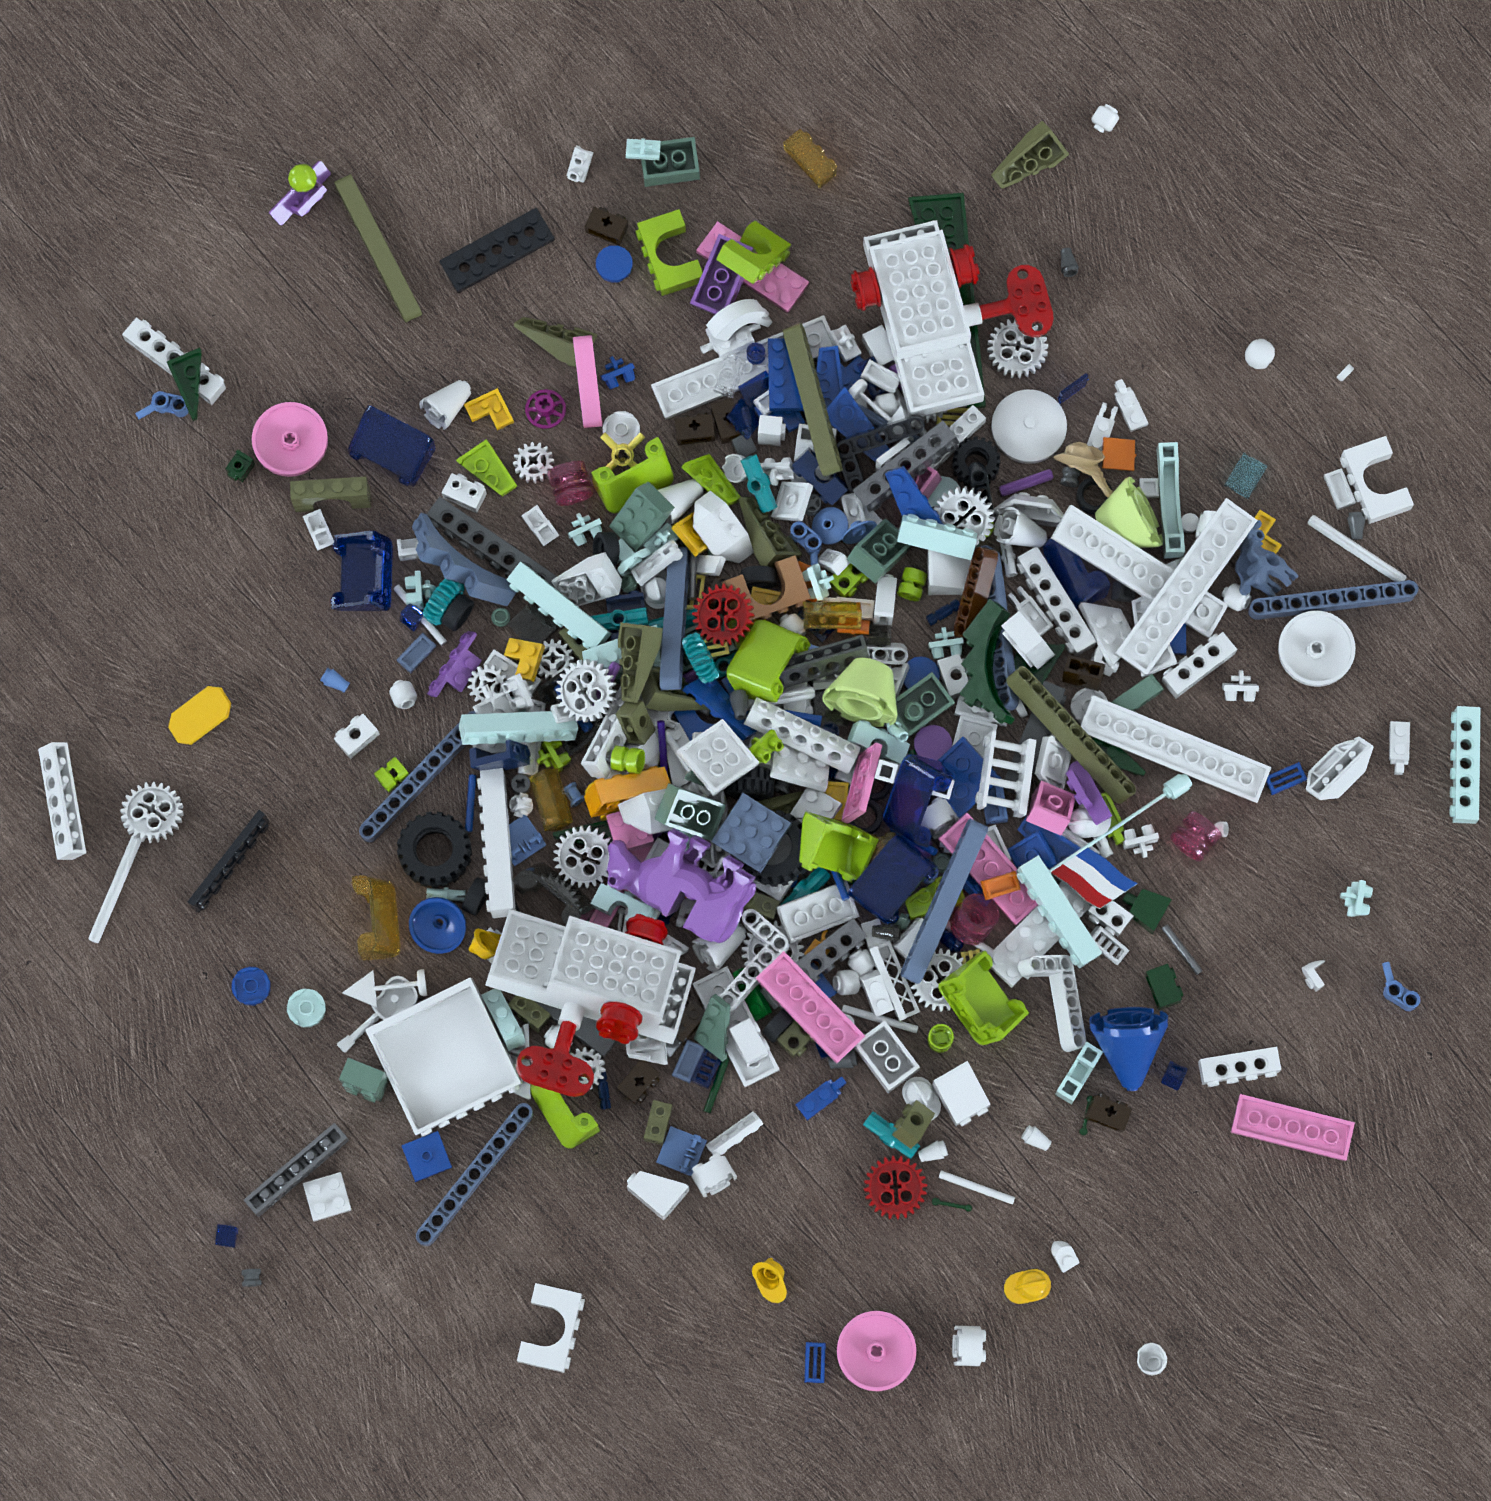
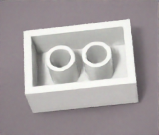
M883 1021L868 1032L854 1047L887 1093H890L920 1070V1066L886 1021Z

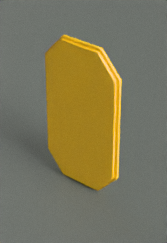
M207 686L171 713L168 728L178 743L192 745L228 718L231 702L222 688Z

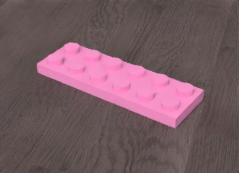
M717 221L697 248L696 253L708 260L719 234L740 242L741 236ZM780 263L777 268H773L770 274L766 273L762 280L752 284L744 279L743 284L783 311L789 313L808 287L809 281Z
M965 813L938 838L951 854L954 852L967 821L970 818L973 819L968 813ZM986 834L969 874L981 887L980 881L1016 871L1017 868ZM1020 881L1021 890L992 898L994 903L1014 925H1017L1038 905L1035 900L1029 897L1025 884H1021Z
M785 951L755 978L836 1064L865 1037Z
M1240 1094L1231 1133L1346 1161L1355 1122Z

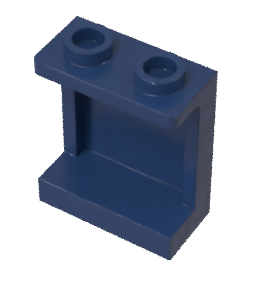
M630 591L626 595L619 593V595L606 598L607 612L612 613L614 610L626 611L645 608L644 593ZM618 617V618L615 620V623H616V624H620V622L622 623L623 620H624V618H623V617ZM611 630V641L618 639L619 631Z
M506 740V751L497 754L476 747L469 749L471 768L479 771L503 768L506 771L530 765L531 753L528 746L512 740Z

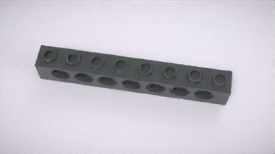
M439 497L428 511L427 515L436 529L438 527L441 528L447 537L459 540V544L467 550L470 548L475 551L474 554L478 558L488 560L494 569L503 570L506 577H509L516 566L522 562L554 587L551 581L557 577L555 574L443 498ZM445 517L453 518L450 523L443 522ZM461 527L468 528V531L464 534L458 532ZM478 537L484 539L481 544H475L474 540ZM492 548L499 549V552L495 555L489 553ZM511 558L514 560V563L506 565L504 563L505 560Z

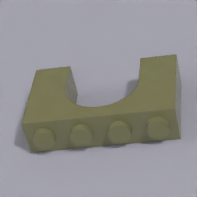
M366 477L290 481L291 502L295 512L315 511V502L328 499L348 501L352 509L371 508V491Z

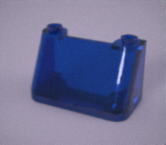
M368 405L347 451L353 459L366 458L395 473L401 484L414 487L436 447L434 440L429 435Z
M374 530L334 535L333 550L342 557L341 588L340 592L333 593L331 597V609L336 611H388L391 606L393 544L391 539Z
M1051 537L1045 542L1043 546L1044 555L1076 609H1079L1080 603H1093L1107 597L1111 584L1103 572L1094 571L1088 574L1080 556L1051 539Z
M914 754L904 757L883 814L885 824L912 842L928 847L932 834L927 827L921 825L932 792L946 791L952 782L953 775L940 761Z
M895 835L855 881L847 894L885 925L890 926V924H895L900 917L898 909L922 881L927 879L930 881L937 872L935 870L938 866L905 837Z

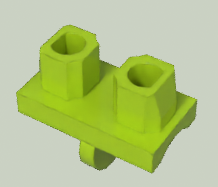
M771 729L760 739L754 737L751 740L752 746L749 748V751L759 763L763 762L766 764L771 758V753L773 751L780 752L784 745L782 740L777 737L775 730Z
M543 741L541 743L543 749L538 751L540 758L537 759L538 765L545 764L546 768H550L553 765L557 774L562 772L563 767L571 762L567 752L557 755L555 751L562 747V742Z

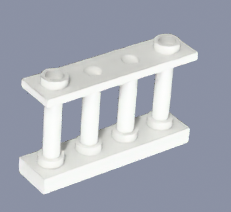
M992 731L983 740L985 751L980 787L975 797V803H977L978 810L985 808L987 803L1012 808L1014 811L1013 817L1021 818L1027 814L1036 740L1027 739L1021 745L995 740L996 732ZM994 747L1019 752L1021 754V761L1014 763L993 758ZM995 766L1015 770L1019 773L1018 780L1013 782L990 777L991 768ZM989 785L1014 789L1016 798L1012 801L988 796Z

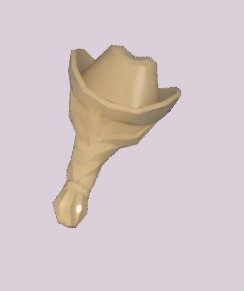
M1076 442L1068 445L1065 452L1054 456L1055 460L1068 465L1069 468H1076L1085 474L1091 475L1107 498L1113 493L1098 466V463L1105 458L1101 450L1094 446H1088L1084 442Z

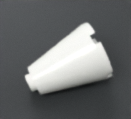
M458 380L423 398L419 402L420 409H425L426 413L424 416L432 425L438 429L443 427V430H445L471 395V387L466 381Z
M695 479L658 489L675 507L664 523L668 522L670 525L675 523L703 495L704 487Z
M1007 507L1004 509L1006 512L1003 515L999 514L993 531L994 535L997 536L996 541L1002 544L1026 547L1037 546L1038 548L1046 543V531L1017 508Z
M739 924V928L735 929L731 937L722 943L709 942L700 937L692 941V943H695L692 945V948L701 963L706 962L709 965L707 967L709 971L717 972L745 940L746 929L742 924Z

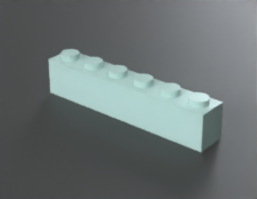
M520 562L506 579L511 583L509 585L511 589L517 593L521 591L525 594L523 598L530 604L535 602L540 606L538 610L545 616L550 614L554 618L553 622L560 628L565 626L569 630L567 633L574 639L580 638L583 641L582 645L586 649L604 644L612 634L524 563Z
M551 711L463 714L460 718L459 731L462 745L506 743V740L528 743L575 740L578 725L576 720L557 724Z
M1038 855L1016 870L1018 880L1021 884H1025L1029 897L1038 904V911L1049 921V928L1053 933L1056 932L1060 938L1059 943L1063 949H1067L1071 962L1080 969L1102 954L1101 950L1040 856Z

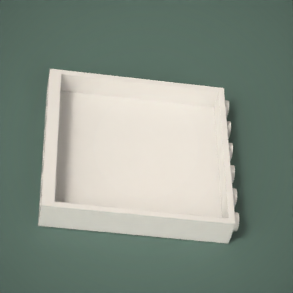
M468 978L365 1029L415 1135L421 1134L424 1137L432 1133V1128L439 1126V1128L445 1127L450 1124V1119L455 1117L457 1120L468 1115L467 1111L471 1109L477 1111L485 1107V1102L491 1100L493 1103L503 1098L501 1094L507 1091L510 1094L520 1089L519 1085L523 1084L473 978Z

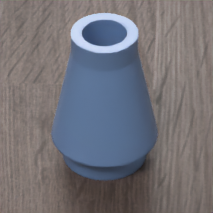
M329 668L326 669L320 680L324 683L323 685L344 693L350 684L334 669L331 670Z

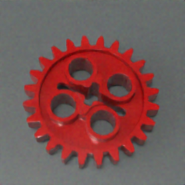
M723 583L722 589L715 584V590L708 587V594L701 592L704 598H697L700 604L693 605L697 612L692 613L693 616L697 617V619L693 620V623L699 624L695 629L697 631L702 630L700 633L701 637L707 635V642L713 639L714 645L720 641L722 646H724L725 641L732 645L733 639L739 642L738 636L745 638L743 632H750L751 630L747 626L754 624L749 619L755 617L753 613H750L754 607L748 606L751 603V599H745L747 594L745 592L740 594L741 589L739 587L734 591L732 584L727 589L725 583ZM725 598L726 601L724 610L728 615L724 616L725 630L722 632L721 629L723 619L719 616V614H723L722 599ZM718 601L719 606L714 610L710 609L711 602ZM732 601L738 602V606L734 610L729 609V604ZM712 620H717V627L709 628V623ZM736 620L737 626L733 629L728 628V623Z
M892 1156L891 1161L884 1157V1164L877 1161L878 1168L871 1166L873 1174H866L870 1180L864 1181V1184L869 1185V1187L864 1188V1192H869L865 1199L872 1200L869 1207L875 1205V1213L879 1210L882 1211L881 1217L887 1213L889 1220L892 1218V1215H895L896 1219L899 1220L900 1214H902L906 1219L907 1212L914 1215L913 1208L919 1210L918 1202L924 1203L925 1201L921 1196L927 1195V1192L922 1190V1188L927 1187V1184L921 1181L925 1180L926 1177L919 1176L922 1169L915 1170L916 1163L909 1165V1158L906 1162H903L902 1156H900L898 1161L895 1160L894 1156ZM892 1171H896L897 1186L901 1187L897 1192L898 1205H895L894 1189H890V1187H893ZM905 1172L909 1174L910 1180L902 1182L899 1179V1175ZM882 1174H887L890 1177V1182L884 1184L880 1181L879 1177ZM903 1192H908L912 1198L910 1201L904 1202L900 1195ZM887 1193L891 1195L892 1201L884 1203L881 1200V1196Z

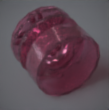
M583 461L566 462L555 466L547 472L550 485L555 488L553 495L558 506L580 503L594 494L593 488L590 487V480L586 479L588 472Z
M1190 811L1182 821L1186 828L1178 826L1176 832L1171 834L1170 839L1185 855L1201 862L1205 857L1204 854L1207 855L1209 853L1206 844L1214 847L1222 837V834L1207 818L1195 811Z
M983 894L968 895L951 918V931L957 939L965 944H981L987 939L991 930L998 923L1000 917L999 908L992 899L985 900Z

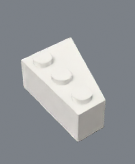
M679 723L676 730L668 728L665 730V733L669 731L681 748L690 741ZM666 742L667 760L672 784L681 788L686 784H691V781L684 779L688 773Z

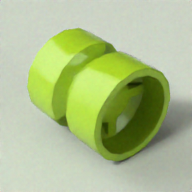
M904 568L901 578L903 582L899 584L897 595L910 601H920L923 593L921 587L925 586L928 575L919 569Z
M618 745L614 747L611 754L612 770H627V772L640 774L643 771L645 765V752L643 749L630 748L629 750L628 747Z
M393 757L386 763V768L381 767L374 773L377 780L389 793L398 786V782H403L409 775L396 757ZM394 770L397 776L394 778L390 771Z
M945 1024L933 1026L927 1039L930 1049L937 1053L948 1051L952 1045L954 1034L952 1029Z

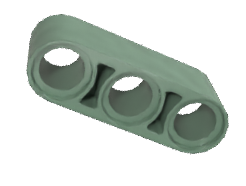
M1151 674L1111 703L1135 712L1159 695L1164 689L1154 675Z

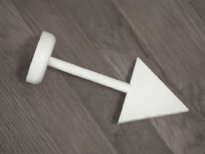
M859 379L848 390L855 401L861 397L888 421L887 424L906 418L902 405L891 418L863 394L867 388V382L864 379ZM901 426L893 428L894 433L897 435H901L904 432ZM913 436L907 437L908 440H914Z
M424 969L417 971V981L375 986L372 970L342 993L376 1008V991L418 986L419 994L427 996Z

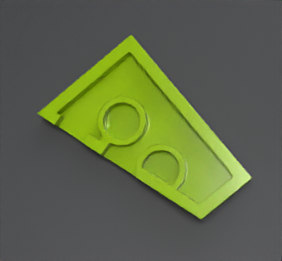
M487 439L456 459L460 465L502 497L518 487Z
M710 454L688 461L682 465L681 468L708 492H713L726 502L728 506L739 502L741 496Z
M938 877L926 888H922L905 900L911 920L926 915L942 877ZM961 891L955 907L966 904L963 891Z

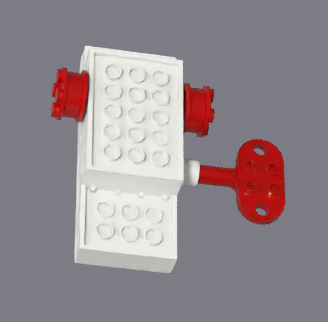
M937 220L864 237L863 246L869 268L863 272L854 270L853 274H851L852 281H850L852 291L856 294L855 303L857 309H861L862 312L871 306H877L881 309L909 417L913 415L925 416L983 402L984 391L970 344V326L982 324V320L1011 314L1015 318L1018 329L1029 337H1041L1052 327L1054 321L1053 310L1044 278L1038 269L1030 265L1017 266L1009 273L1006 280L1008 293L1006 299L983 305L973 303L963 306L959 288H961V285L968 283L976 285L978 281L979 268L977 263L974 264L973 246H968V244H964L963 248L955 250L947 248L943 230H939ZM1020 271H1025L1028 277L1020 279L1017 274ZM1039 323L1042 325V330L1034 331L1032 325Z
M509 909L485 985L562 1009L558 1020L560 1029L554 1048L530 1046L520 1052L516 1061V1070L523 1081L572 1097L582 1096L590 1090L594 1082L592 1068L587 1062L573 1057L569 1053L575 1031L580 1029L583 1016L597 1020L596 1028L601 1037L610 1038L622 1044H628L630 1041L635 1040L638 1034L673 1044L696 968L679 963L682 951L664 946L662 941L667 937L668 930L663 921L645 917L642 914H636L627 920V931L623 933L569 916L565 927ZM528 1059L532 1064L525 1066L521 1060ZM585 1077L588 1079V1083L582 1084L578 1078Z

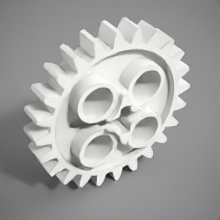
M1008 319L1006 326L1001 322L1000 329L994 328L995 334H990L992 340H988L987 345L991 347L987 348V352L992 353L989 355V360L994 359L992 366L998 365V372L1003 369L1004 376L1009 372L1011 373V378L1014 377V374H1017L1020 379L1022 373L1028 377L1029 371L1035 374V367L1041 369L1040 363H1045L1046 359L1044 357L1048 354L1045 351L1048 349V344H1045L1047 337H1029L1024 335L1018 329L1015 319L1014 323H1011ZM1038 325L1032 327L1034 331H1037ZM1012 335L1015 339L1009 341L1006 339V336ZM1029 338L1033 340V343L1026 344L1024 340ZM1016 346H1020L1019 351L1015 350ZM1008 352L1011 354V357L1004 358L1002 354ZM1022 356H1027L1030 360L1024 362L1020 358Z
M958 486L955 489V493L950 489L948 495L944 493L942 495L943 499H938L937 503L939 505H936L934 510L937 511L943 524L953 525L961 516H964L975 506L976 509L967 518H964L956 528L965 527L977 533V546L979 539L984 541L986 539L985 535L989 536L991 533L988 529L994 527L990 523L995 520V517L990 516L994 513V510L988 509L992 503H985L987 496L981 498V491L975 494L974 488L968 492L967 486L962 491ZM960 501H966L969 507H962ZM946 513H952L955 519H949ZM973 515L980 516L981 521H975Z
M584 659V662L577 660V664L570 663L571 668H564L566 674H560L563 680L557 681L561 688H557L556 691L560 692L561 695L556 698L562 699L559 706H565L563 712H570V718L576 716V721H581V719L583 722H588L589 719L590 721H596V717L598 719L603 718L602 713H609L607 708H613L610 701L616 700L612 696V693H617V690L612 689V686H615L616 683L610 681L614 676L607 675L609 669H603L604 664L597 665L596 660L591 661V663L589 659ZM589 673H591L592 675L591 682H589L587 679ZM573 682H575L577 686L576 691L572 690ZM597 690L601 692L600 699L596 697ZM582 699L585 701L584 708L580 705Z
M147 782L145 783V788L137 785L138 791L136 792L131 789L132 796H125L128 802H122L124 808L120 809L123 814L121 820L124 822V828H128L129 835L134 833V839L140 836L141 842H144L146 838H148L149 843L152 842L153 838H156V841L159 842L161 836L167 840L166 834L169 833L173 836L172 829H179L176 823H182L180 816H184V813L181 810L183 809V804L179 803L181 801L180 797H176L175 790L170 792V786L164 789L163 783H160L158 787H156L155 782L152 783L151 787L148 786ZM147 798H154L150 803L145 802ZM164 807H170L167 812L161 811ZM137 813H143L140 818L134 817ZM154 822L159 823L157 827H150Z
M581 825L579 831L576 827L572 828L573 833L567 830L565 832L567 838L562 835L560 836L562 843L557 842L555 844L559 849L553 851V853L558 854V857H555L553 861H559L555 868L562 869L559 875H566L564 881L570 878L572 879L571 885L578 882V887L580 888L582 883H585L586 888H588L590 882L596 886L597 879L602 883L604 881L602 876L608 877V842L611 838L604 839L605 832L598 834L599 828L591 831V825H589L587 830H584L583 825ZM582 839L585 843L584 848H577L575 840ZM594 847L601 848V856L597 857L593 854L592 850ZM571 848L580 854L586 852L588 853V858L600 861V864L598 865L590 859H586L585 861H583L581 855L572 853L569 851V849ZM568 857H575L577 864L575 866L569 865L567 863ZM585 865H592L594 873H586Z
M775 921L773 926L785 935L782 924L778 926L777 921ZM764 928L760 934L768 936L771 930ZM747 933L750 940L743 941L747 947H742V951L747 954L742 955V959H748L744 966H747L756 956L754 953L756 947L763 948L765 946L763 942L750 933ZM802 939L789 943V950L792 952L790 958L795 963L800 960L799 958L804 957V953L799 952L804 949V946L798 945ZM778 941L775 944V947L779 949L785 946L784 941ZM765 955L762 958L764 963L772 960L770 955ZM753 969L749 972L752 973L753 971H755L754 977L758 976L759 971L756 969Z
M942 948L939 949L938 954L934 952L926 972L932 974V981L926 982L922 979L919 984L914 983L910 987L911 990L916 989L917 991L913 995L914 997H921L918 1003L925 1001L924 1008L930 1004L932 1005V1011L935 1010L936 1006L939 1007L940 1012L943 1011V1007L950 1011L951 1007L943 995L937 999L932 994L933 989L938 988L939 983L936 982L938 976L932 970L931 965L935 966L940 978H946L962 966L963 957L957 960V953L951 956L949 949L945 954H943ZM941 962H946L949 965L947 972L940 970L939 964Z

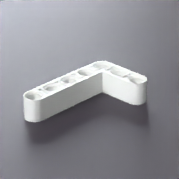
M754 909L744 911L742 921L746 929L763 942L765 946L719 996L723 1000L726 998L733 1000V1003L730 1005V1012H733L759 984L755 979L756 977L749 976V972L756 969L760 974L783 951L787 953L789 950L786 936ZM749 916L756 917L754 923H747L746 919ZM768 928L771 932L768 936H763L760 934L761 930ZM777 941L785 942V946L780 949L776 948L775 944ZM765 955L772 956V960L769 963L762 961ZM738 984H745L746 989L738 992L736 986Z
M1035 955L1021 960L1018 963V971L1022 976H1049L1062 1049L1066 1052H1071L1083 1048L1086 1043V1035L1074 966L1069 956Z

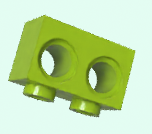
M851 563L838 576L833 574L834 580L829 581L831 588L841 597L847 598L849 596L851 598L858 590L856 587L860 583L864 584L869 579L862 572L854 574L852 569L856 567ZM846 581L849 583V586L842 588L839 586V583Z

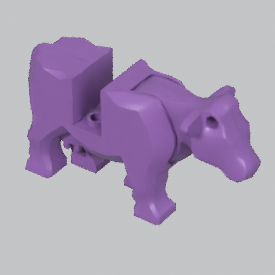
M673 828L667 834L670 842L660 857L647 859L643 862L627 849L624 841L613 840L609 844L607 884L616 890H629L640 898L641 901L659 910L665 917L678 911L685 897L690 900H697L683 928L692 931L698 937L709 942L722 943L731 937L739 923L744 906L755 895L756 884L753 881L756 877L742 869L744 863L730 855L724 857L722 861L724 873L718 876V878H714L708 871L699 867L700 860L705 856L706 850L712 844L697 835L691 837L689 841L690 848L686 850V843L690 837Z

